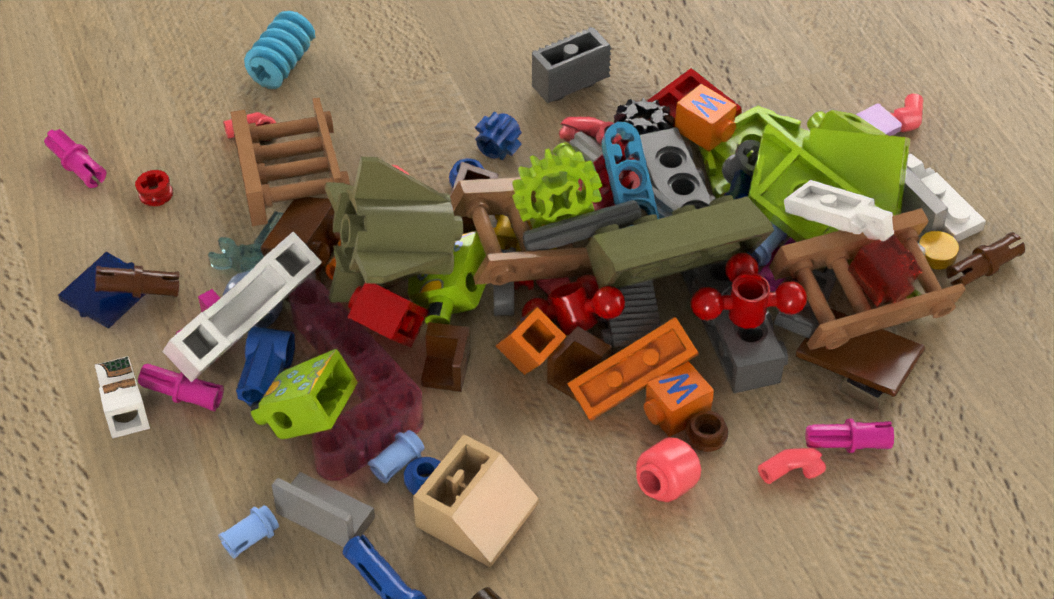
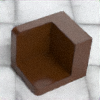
M428 322L425 334L427 356L421 376V385L426 388L462 392L470 357V327Z
M577 326L548 356L547 383L577 401L567 383L611 357L612 346Z

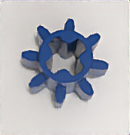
M493 112L490 117L484 116L475 126V129L480 133L475 138L477 147L489 158L496 159L499 157L500 160H503L507 154L513 156L522 145L517 139L522 133L520 126L508 114Z

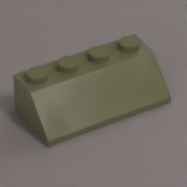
M727 195L714 199L709 203L710 206L700 209H696L695 205L680 207L672 211V216L658 219L657 215H648L635 220L633 226L619 229L617 224L602 227L594 232L595 235L587 244L586 250L598 288L600 289L605 286L622 288L729 260L730 257L737 253L752 254L774 231L772 223L748 197L734 200L732 195Z

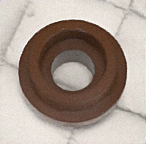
M704 410L696 413L687 422L685 437L693 448L699 451L712 452L722 448L727 442L728 427L721 415L714 411Z

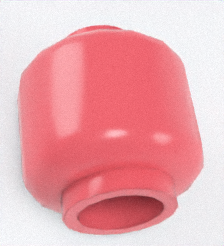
M668 437L659 441L640 455L636 463V478L639 487L647 496L660 502H671L695 487L701 477L700 460L688 443L678 438Z

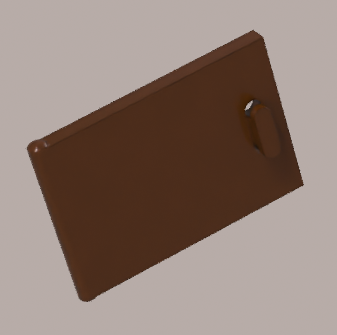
M831 309L835 319L849 316ZM880 329L850 338L844 345L830 350L826 346L810 350L807 345L809 338L805 337L796 350L795 356L895 397L923 354L925 346L887 330Z

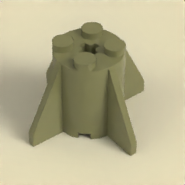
M360 157L354 186L344 183L326 182L325 191L335 212L333 232H340L341 246H333L336 267L329 294L330 302H349L355 289L360 285L363 286L364 283H375L386 288L420 274L450 275L454 268L455 241H459L462 238L463 220L461 216L454 215L451 198L448 193H440L378 157Z

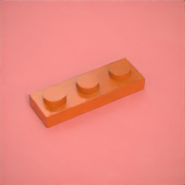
M674 317L567 384L589 420L592 421L646 388L647 382L698 356L699 353L678 319Z

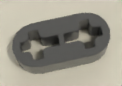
M501 249L503 253L513 252V249ZM514 281L503 285L493 284L494 316H514Z

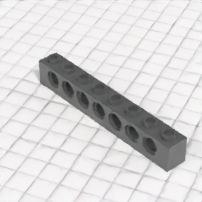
M678 128L640 135L651 185L679 207L695 205L696 209L710 206L709 203L716 198L713 194H708L705 188L704 173L701 168H696L693 162L690 143L683 141ZM728 260L680 272L691 298L697 290L703 287H712L722 295H731L732 282L727 278L725 272ZM723 310L713 320L701 319L733 393L781 383L784 365L788 364V353L784 342L778 341L773 332V321L768 310L765 321L760 326L751 329L741 328L732 323L728 316V310Z

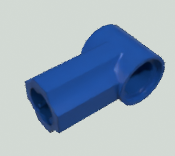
M253 327L249 330L245 345L246 362L236 389L238 399L247 403L249 407H251L254 401L263 398L276 376L284 368H290L295 352L294 332Z

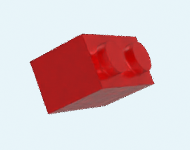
M364 283L363 286H358L353 292L348 305L351 310L347 317L393 341L412 347L425 322L427 309L375 283Z

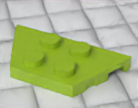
M759 105L736 116V129L728 141L721 142L710 152L699 146L715 198L727 195L735 197L745 191L732 186L726 181L722 173L723 163L728 157L736 153V149L742 142L746 140L761 142L764 128L768 123L801 148L804 136H810V131L800 128V120L789 116H780L774 111ZM751 150L746 156L749 157L754 151ZM743 171L738 177H742L746 172Z
M768 123L761 137L748 198L770 222L796 242L839 231L834 227L809 221L803 217L785 212L784 199L810 180L859 195L863 194Z

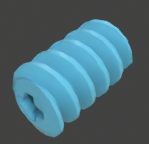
M282 11L277 14L273 22L268 25L266 31L260 35L259 40L253 44L252 49L246 53L244 63L251 78L265 88H279L283 80L289 76L290 70L295 68L297 61L301 60L304 52L309 49L310 41L316 37L312 24L298 12Z

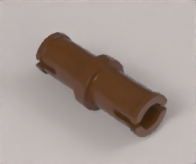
M1010 232L1005 237L988 246L980 245L972 251V255L954 265L948 266L946 268L947 278L949 279L962 272L963 276L950 283L952 286L962 283L965 287L984 275L987 277L992 276L999 271L1000 266L1016 257L1022 256L1025 253V244L1023 242L1010 249L1009 245L1021 239L1018 234Z
M134 265L133 269L96 266L95 292L132 293L134 298H140L141 294L178 297V279L180 274L179 271L143 270V266Z

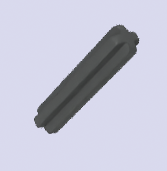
M627 201L527 230L523 233V243L526 251L553 249L593 237L596 230L608 225L617 224L619 229L634 225L633 222L641 218V210L636 201Z

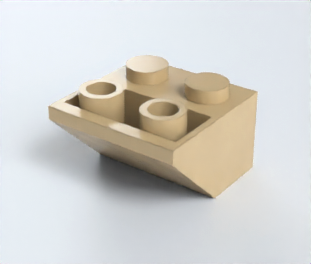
M463 434L413 496L415 526L491 568L539 504V498L501 453Z

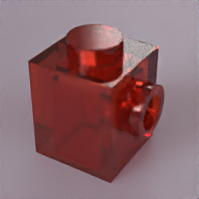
M894 234L886 241L878 239L861 248L847 269L876 307L890 300L897 303L907 298L915 290L912 284L923 271L917 264L913 254L905 249Z

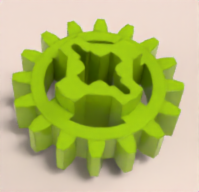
M562 147L558 156H553L548 148L545 149L544 159L539 160L536 156L532 155L530 156L532 163L530 168L522 166L518 168L521 179L513 180L512 185L515 194L512 197L522 221L530 219L533 229L541 227L543 224L548 225L584 213L593 212L595 209L592 202L596 203L602 200L599 192L602 183L591 160L585 162L582 153L579 151L571 158L565 147ZM579 179L583 181L581 191L578 190V188L580 187L578 183ZM532 191L536 192L535 197L537 201L535 204L531 200Z

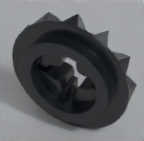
M643 97L639 102L628 99L626 105H619L616 115H614V123L627 122L632 124L637 129L639 135L672 129L674 117L670 115L669 107L660 106L658 100L647 102Z

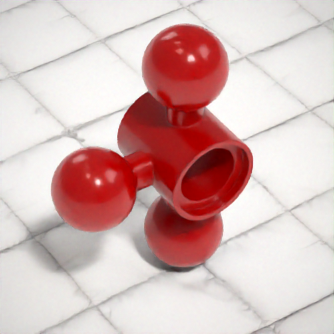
M737 253L729 258L725 267L726 276L732 282L731 295H722L712 287L700 288L691 298V309L695 316L702 320H713L723 310H728V316L732 323L741 328L751 329L760 326L765 321L767 307L776 306L779 311L788 315L799 313L807 303V293L802 285L793 281L784 282L776 288L775 292H770L768 281L761 275H758L757 261L747 253Z
M587 274L579 277L575 282L564 284L551 291L548 295L551 304L543 298L530 299L523 306L521 315L524 317L538 307L551 321L557 318L561 331L565 335H570L577 326L585 331L592 328L597 323L594 312L604 319L618 317L625 308V297L618 288L613 286H605L599 289L595 275Z

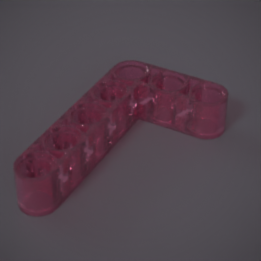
M306 279L289 294L293 324L320 355L338 349L358 381L353 392L363 401L339 415L331 429L316 432L312 436V448L317 473L326 480L338 481L366 466L371 459H374L395 441L394 436L398 432L405 433L407 430H411L417 434L424 425L422 391L360 323L347 317L349 312L340 302H330V291L322 283L314 279Z

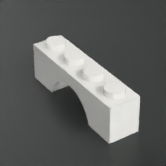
M292 232L230 291L207 310L201 312L171 338L162 352L191 382L194 381L318 268L322 261Z

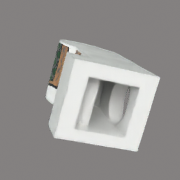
M129 356L95 364L100 384L101 401L112 439L150 429ZM133 410L138 411L137 416L129 422L121 423L114 419V415Z

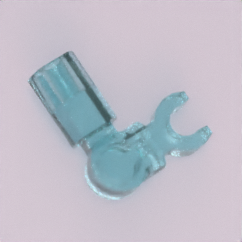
M275 211L272 214L268 224L259 233L254 244H240V246H237L231 238L220 237L218 243L221 251L224 253L209 252L208 257L211 266L219 270L233 268L236 272L240 273L251 271L264 258L260 247L284 213Z

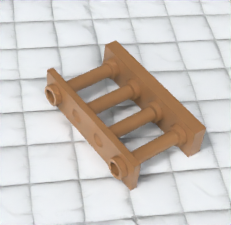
M320 97L312 99L315 117L256 126V123L248 124L245 110L230 112L252 226L268 224L265 208L273 207L272 203L327 194L325 191L326 182L350 185L347 170L340 172L330 133H334L331 112L323 111ZM312 132L318 133V137L260 146L259 142ZM321 151L324 156L265 166L263 161ZM328 172L329 178L269 187L268 184L269 181Z
M521 177L459 180L450 196L454 215L472 218L486 254L473 277L475 284L492 283L494 285H503L513 281L577 277L587 274L594 275L586 247L574 248L573 244L570 243L552 250L526 251L523 243V233L530 230L527 221H522L512 197L515 194L512 182L513 180L521 179ZM532 191L531 200L535 204L537 201L535 197L536 192ZM488 215L508 216L522 252H502Z
M922 208L894 215L892 217L894 234L886 241L868 239L863 232L853 234V232L839 230L779 248L769 265L775 280L789 276L792 279H797L799 284L806 290L807 300L819 322V326L807 342L810 350L826 346L829 350L844 345L850 338L932 315L933 318H940L956 308L955 303L966 291L964 285L961 283L942 289L917 243L920 233L929 222ZM893 247L903 250L926 294L909 299L906 298L883 254V250ZM861 256L863 259H868L891 304L871 309L847 261ZM825 266L828 269H833L855 312L854 315L835 319L812 273L814 269Z

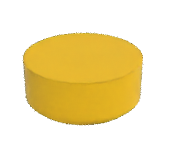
M931 231L925 233L920 238L919 244L925 248V258L932 269H946L955 263L959 245L953 236L942 231Z

